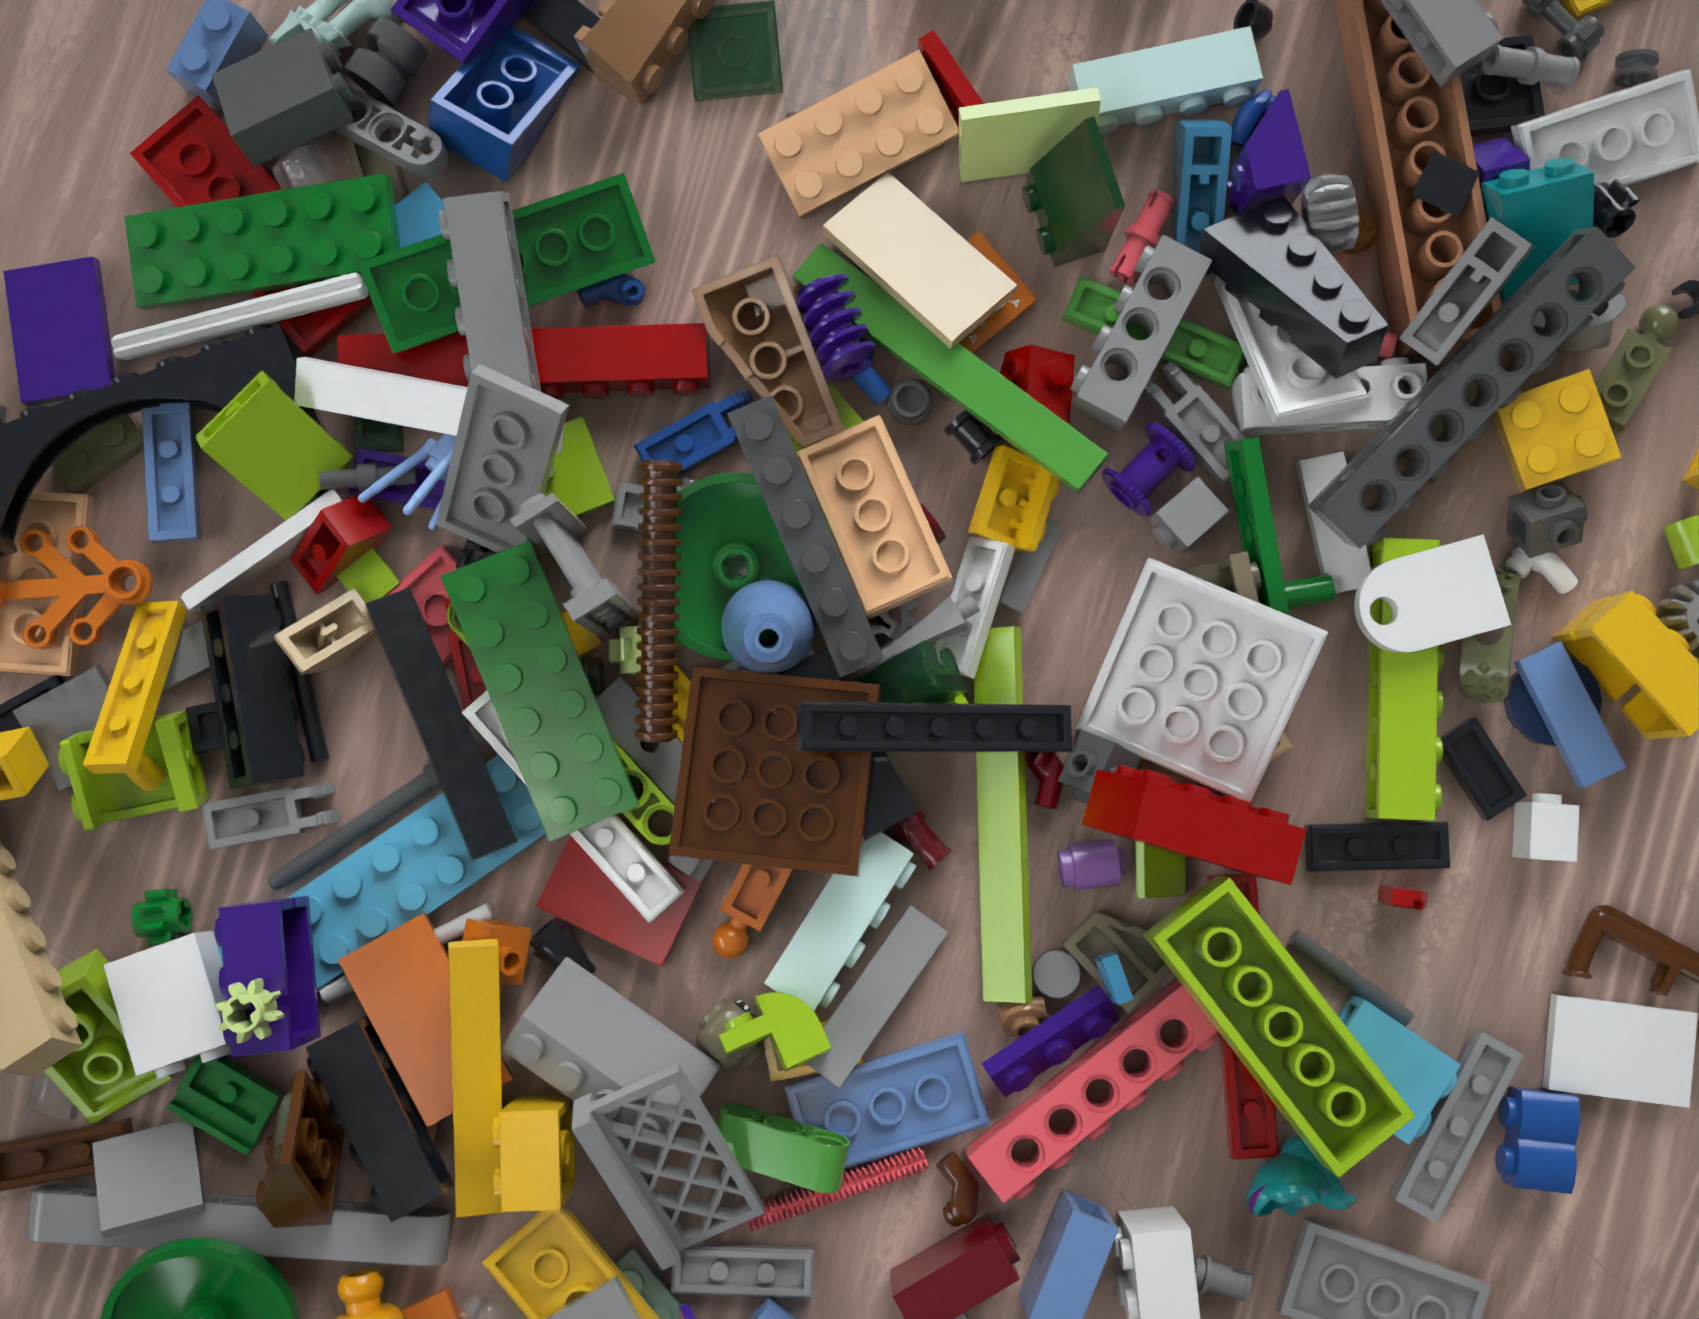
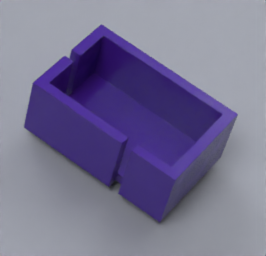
M309 895L255 901L219 908V917L215 921L214 933L217 944L220 947L222 946L223 966L219 971V988L221 993L226 996L227 1001L232 997L228 990L229 985L240 982L247 990L252 980L262 978L264 990L270 993L275 991L281 992L279 998L276 999L277 1010L285 1014L284 1018L268 1023L272 1035L262 1040L256 1037L253 1031L248 1041L239 1044L236 1040V1032L230 1029L223 1030L224 1040L227 1045H230L231 1057L290 1051L321 1037ZM250 1003V1007L247 1010H245V1014L248 1018H250L252 1012L256 1011L255 1006L252 1003Z

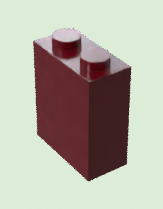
M987 1212L891 1269L892 1297L905 1319H954L1020 1280L1015 1263L1021 1260L1016 1250L1017 1246L1003 1221L995 1225Z

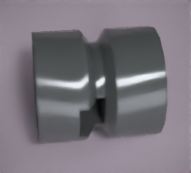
M379 16L365 36L367 48H357L344 66L343 71L368 94L380 102L393 107L407 87L404 77L406 75L414 76L429 53L404 28L385 17Z

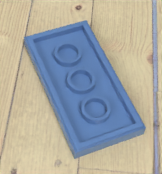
M963 1031L865 1060L863 1064L855 1065L840 1088L820 1074L786 1084L784 1087L795 1121L832 1131L849 1139L850 1146L845 1169L991 1125Z

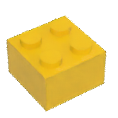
M1590 369L1522 392L1512 403L1504 408H1498L1492 414L1520 493L1600 468L1622 458Z
M518 1095L499 1112L500 1117L494 1118L492 1140L495 1148L500 1147L501 1167L495 1168L493 1190L495 1197H501L502 1212L561 1210L575 1191L576 1150L575 1135L572 1132L574 1101L566 1095Z

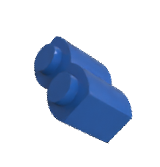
M1509 1086L1507 1096L1502 1097L1499 1104V1119L1501 1124L1505 1126L1506 1134L1503 1145L1500 1144L1497 1147L1495 1155L1496 1169L1502 1175V1181L1515 1188L1572 1194L1577 1168L1575 1145L1580 1124L1579 1097L1565 1092Z

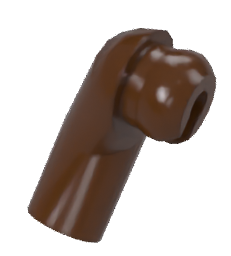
M951 1151L940 1159L936 1166L952 1186L950 1201L943 1207L944 1219L951 1226L958 1227L962 1224L970 1223L976 1215L979 1184L955 1151Z

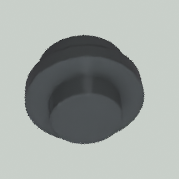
M905 379L896 383L891 388L892 392L888 396L887 406L889 413L897 422L904 425H916L929 416L933 405V398L929 388L924 383L915 379Z

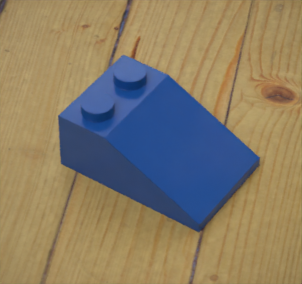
M511 25L467 65L462 64L431 98L429 129L440 137L446 149L501 180L508 182L531 154L578 74L580 63Z

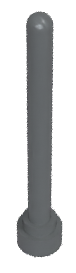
M429 759L428 764L423 766V773L273 872L268 878L269 886L275 890L286 887L432 788L441 789Z

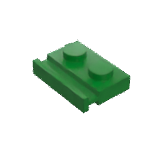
M198 1055L191 1062L176 1089L177 1093L174 1099L169 1102L166 1109L247 1156L254 1151L260 1135L264 1133L286 1092L226 1056L202 1063L201 1057Z

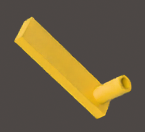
M179 601L141 602L136 605L83 762V766L93 774L123 773L145 791L156 789L165 778L163 768L143 750L188 612Z

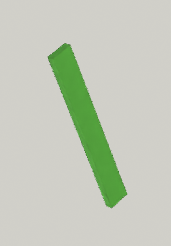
M822 242L792 275L794 282L801 288L821 277L838 274L848 275L849 283L839 291H854L856 299L847 305L846 309L860 308L862 316L852 323L853 326L867 325L869 332L866 336L1077 494L1083 490L1108 459L1106 451L958 343L952 349L947 347L879 284Z

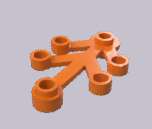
M76 526L70 529L66 535L67 547L74 553L85 555L104 573V575L86 576L54 547V539L50 534L37 529H31L26 531L20 538L22 552L37 558L58 578L6 581L0 576V609L10 600L58 597L37 621L30 622L23 630V640L29 647L46 650L56 643L58 638L57 629L88 595L104 594L85 618L82 617L74 620L69 628V636L74 643L83 646H94L103 638V626L122 605H137L150 595L153 587V577L148 567L132 559L119 561L100 544V537L96 531L84 526ZM86 533L89 538L88 544L80 549L77 544L78 538L81 534ZM40 536L43 542L42 547L34 552L32 542L36 537ZM134 575L136 585L134 589L127 591L125 581L129 576ZM86 624H89L92 628V634L87 640H83L81 629ZM43 627L46 632L45 639L41 643H37L35 633L39 628Z

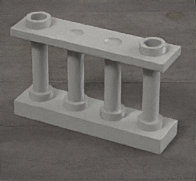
M543 493L537 494L524 501L518 507L520 513L510 519L514 527L548 554L553 555L573 587L570 592L573 598L563 605L574 622L604 639L619 630L620 627L637 618V613L640 611L634 601L608 578L601 579L577 541V538L589 532L588 528L554 493L546 497Z

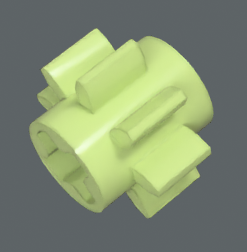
M640 626L620 627L619 639L608 640L609 662L620 663V675H636V672L641 670V665L636 664V658L641 656V650L636 649V643L641 641V635L637 634V627Z
M262 978L252 980L247 990L240 982L229 985L228 990L232 997L215 1005V1008L222 1011L223 1023L219 1026V1030L230 1029L236 1032V1040L239 1044L248 1041L253 1031L260 1040L271 1036L272 1032L268 1023L284 1018L285 1014L277 1010L276 1002L281 992L275 991L270 993L264 990ZM250 1003H252L255 1006L256 1011L252 1012L250 1018H248L245 1014V1010H247L250 1007Z

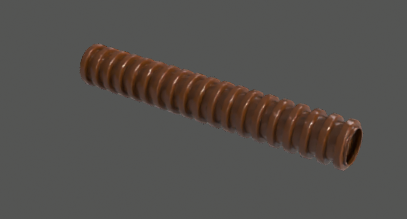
M644 460V462L639 463V469L644 470V477L639 478V485H644V493H639V500H643V508L638 509V514L643 515V522L638 524V529L643 531V537L638 538V545L643 546V552L638 553V560L642 561V567L638 568L637 572L638 575L642 576V582L637 584V589L642 591V597L637 598V604L642 606V612L637 613V619L641 620L642 624L640 627H637V634L641 635V641L636 643V649L641 650V656L636 658V664L641 665V670L636 672V678L641 680V685L636 686V693L640 695V700L636 701L635 707L640 709V714L636 715L635 722L640 724V729L635 731V737L645 742H669L678 736V731L673 729V724L678 722V716L673 714V710L678 708V701L673 700L674 695L678 694V687L674 685V680L679 678V673L674 671V666L679 664V658L674 656V651L679 649V643L675 642V636L679 635V628L675 627V621L680 619V614L675 612V606L680 605V599L675 597V591L680 590V584L676 583V576H680V569L676 568V561L681 560V554L676 553V546L681 545V539L676 538V531H681V524L677 523V516L682 515V510L677 508V501L682 500V494L677 493V486L682 485V479L677 478V471L682 470V464L678 463V461Z

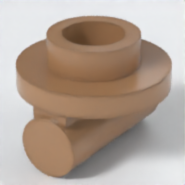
M1043 995L1033 997V1002L997 1003L1003 1032L1017 1039L1048 1019Z

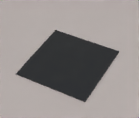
M1433 150L1412 196L1459 217L1480 172Z

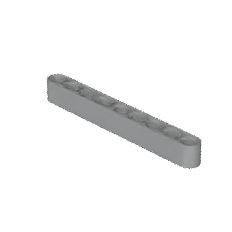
M51 1184L31 1189L27 1239L33 1242L152 1249L178 1239L205 1237L230 1241L244 1246L260 1256L417 1266L443 1264L447 1262L451 1211L441 1207L422 1206L391 1222L387 1213L380 1212L375 1203L335 1201L332 1225L273 1228L264 1214L259 1211L256 1196L204 1193L206 1211L104 1238L100 1230L96 1186Z

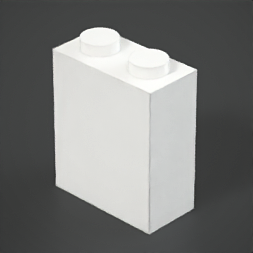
M213 931L192 933L103 965L136 1076L155 1071L156 1078L160 1079L186 1070L184 1060L200 1055L202 1063L231 1054L230 1046L224 1040L223 1030H219V1026L223 1023L222 1011L215 1008L217 1003L226 1001V996L221 993L219 988V971L223 963Z

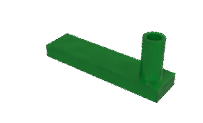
M1259 437L1224 442L1242 551H1248L1250 562H1256L1260 572L1261 588L1256 589L1259 603L1290 616V609L1333 600L1335 598V585L1328 573L1288 582L1283 580Z

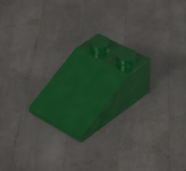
M1094 116L1083 120L1038 160L1029 170L1026 186L1022 187L1025 206L1029 213H1036L1041 227L1036 229L1040 249L1043 255L1050 254L1054 267L1105 251L1125 208L1122 194Z

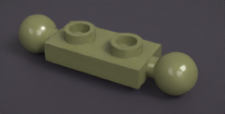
M1654 305L1642 313L1639 320V329L1642 334L1627 329L1595 383L1610 426L1621 432L1628 424L1671 351V348L1658 343L1670 338L1676 332L1679 325L1676 311L1667 305Z

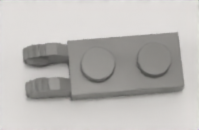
M1169 362L1162 368L1163 375L1176 392L1184 397L1176 404H1173L1160 387L1150 380L1147 382L1142 393L1153 408L1162 414L1161 418L1215 480L1222 485L1230 478L1224 442L1245 439L1246 437L1199 384L1195 386L1177 365Z
M334 783L300 789L298 787H287L202 804L208 849L216 850L303 833L305 828L340 822L339 811H323L313 816L303 817L300 800L321 799L335 794Z

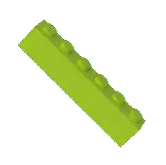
M1382 538L1370 545L1371 570L1387 561L1440 547V540ZM1376 599L1371 604L1370 615L1376 623L1387 625L1392 619V608L1388 602ZM1368 640L1365 818L1435 821V812H1438L1441 808L1442 790L1440 785L1436 784V765L1440 764L1443 755L1442 741L1440 737H1437V718L1441 717L1444 706L1442 692L1437 691L1438 672H1441L1444 665V649L1442 645L1411 653H1393L1377 647Z

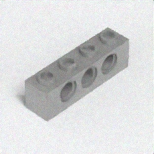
M1162 235L1155 249L1146 245L1134 268L1135 271L1141 274L1134 289L1128 285L1124 286L1112 309L1120 313L1114 327L1110 328L1104 324L1091 350L1099 353L1092 368L1082 365L1070 387V390L1078 393L1071 407L1120 432L1212 262L1210 258L1165 235ZM1151 284L1163 286L1167 290L1169 298L1166 300L1153 298L1149 294L1147 286ZM1131 323L1140 324L1147 331L1148 338L1141 341L1131 338L1126 331V325ZM1108 363L1121 365L1126 371L1127 378L1122 381L1110 379L1105 373L1104 366Z

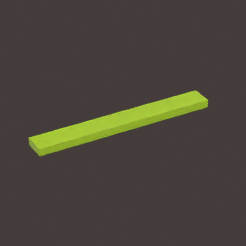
M1021 627L990 628L974 678L975 704H1023ZM976 752L983 1001L1029 1003L1033 1002L1025 753Z

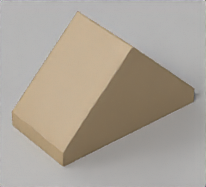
M352 589L275 634L274 639L299 672L305 675L337 668L375 633V630L366 611L364 600L355 589Z

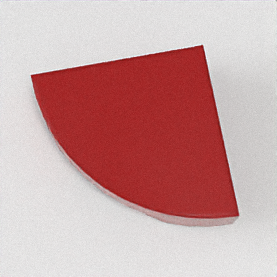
M1380 885L1378 901L1383 905L1423 910L1427 905L1428 892Z

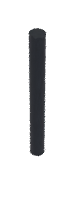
M288 581L270 584L271 594L274 595L275 607L281 614L282 626L280 631L297 622ZM287 656L311 762H318L329 759L310 674L302 675Z

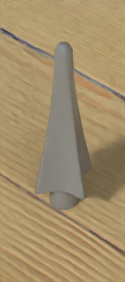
M970 595L954 604L952 598L948 596L920 622L882 650L881 653L884 659L864 667V669L871 671L910 651L969 630L965 620L980 612L973 597Z

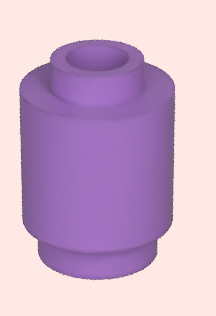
M1113 838L1068 844V849L1057 851L1062 887L1073 886L1076 891L1120 885L1121 875L1128 874L1125 848L1116 847Z

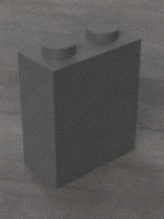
M312 28L212 74L230 136L254 167L354 121L347 101L353 99L352 92L342 74L336 72L342 69L339 57L330 42L322 45Z

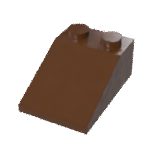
M306 1070L295 1071L275 1117L273 1134L268 1136L265 1142L264 1156L267 1169L265 1180L260 1181L257 1187L256 1203L259 1211L264 1214L273 1228L332 1225L345 1134L332 1118L329 1107Z

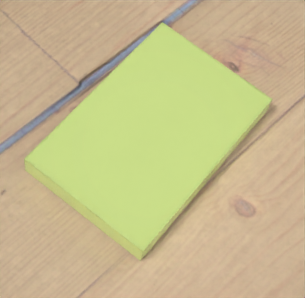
M1098 88L959 108V173L961 183L1029 173L1030 168L1083 120L1094 116L1098 125L1101 104Z

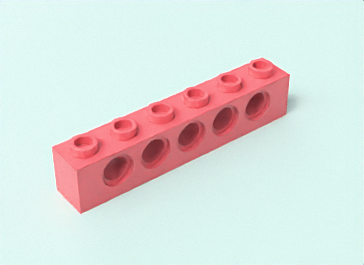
M1176 978L966 1146L967 1157L1003 1203L1011 1197L1019 1200L1036 1186L1037 1181L1035 1178L1048 1167L1056 1170L1063 1166L1073 1156L1074 1151L1072 1148L1085 1137L1090 1141L1100 1136L1111 1125L1110 1117L1121 1108L1128 1111L1136 1107L1148 1095L1145 1090L1159 1078L1162 1081H1166L1176 1075L1185 1064L1182 1059L1196 1048L1199 1052L1206 1050L1221 1037V1034ZM1171 1019L1179 1020L1182 1030L1178 1039L1170 1043L1162 1042L1160 1037L1162 1025ZM1133 1049L1143 1050L1145 1053V1063L1142 1068L1134 1072L1124 1070L1123 1059L1125 1055ZM1095 1079H1105L1109 1083L1107 1095L1099 1101L1087 1099L1086 1089L1089 1083ZM1058 1109H1068L1073 1115L1071 1124L1064 1130H1054L1049 1127V1118ZM1031 1139L1036 1143V1150L1030 1158L1020 1160L1011 1155L1012 1147L1018 1140Z

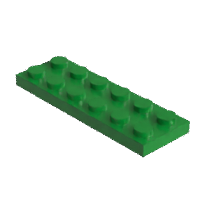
M385 173L124 216L136 307L144 310L307 285L354 272L361 274L357 265L358 262L400 248L392 179Z
M624 173L512 210L528 307L656 262ZM442 234L357 263L393 354L458 332L455 309L460 307L461 304L458 287L453 288L448 277L447 260L453 258L450 239H444Z
M531 540L441 575L445 589L549 842L638 806L640 803L533 542Z

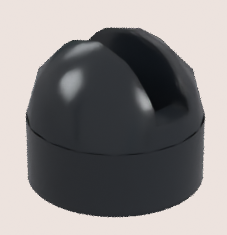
M1246 0L1235 15L1233 28L1235 30L1251 26L1254 40L1263 38L1271 31L1273 26L1272 10L1258 0Z

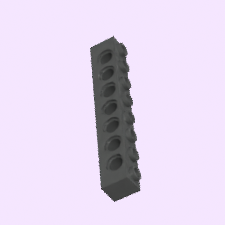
M1598 227L1576 229L1421 388L1414 398L1316 496L1308 507L1345 544L1359 549L1364 545L1373 544L1386 531L1387 526L1385 523L1397 511L1406 510L1420 496L1418 489L1430 477H1437L1449 468L1454 461L1452 455L1464 442L1469 443L1479 437L1488 426L1486 420L1498 408L1506 407L1520 395L1522 391L1520 385L1532 373L1535 374L1542 371L1555 359L1556 352L1554 350L1566 338L1576 336L1587 327L1591 321L1589 315L1598 305L1610 301L1623 290L1626 285L1623 280L1636 267ZM1573 276L1579 281V292L1574 299L1568 290L1569 282ZM1539 311L1545 317V326L1540 334L1535 331L1533 325L1534 318ZM1507 346L1511 351V361L1508 367L1503 369L1499 363V354ZM1471 381H1474L1478 389L1477 397L1471 404H1468L1464 396L1465 388ZM1440 415L1444 421V430L1437 439H1434L1430 432V426L1432 421ZM1407 450L1411 457L1410 466L1405 472L1400 474L1396 467V461L1400 453ZM1374 484L1378 492L1377 499L1372 506L1365 508L1362 501L1363 493L1367 487Z

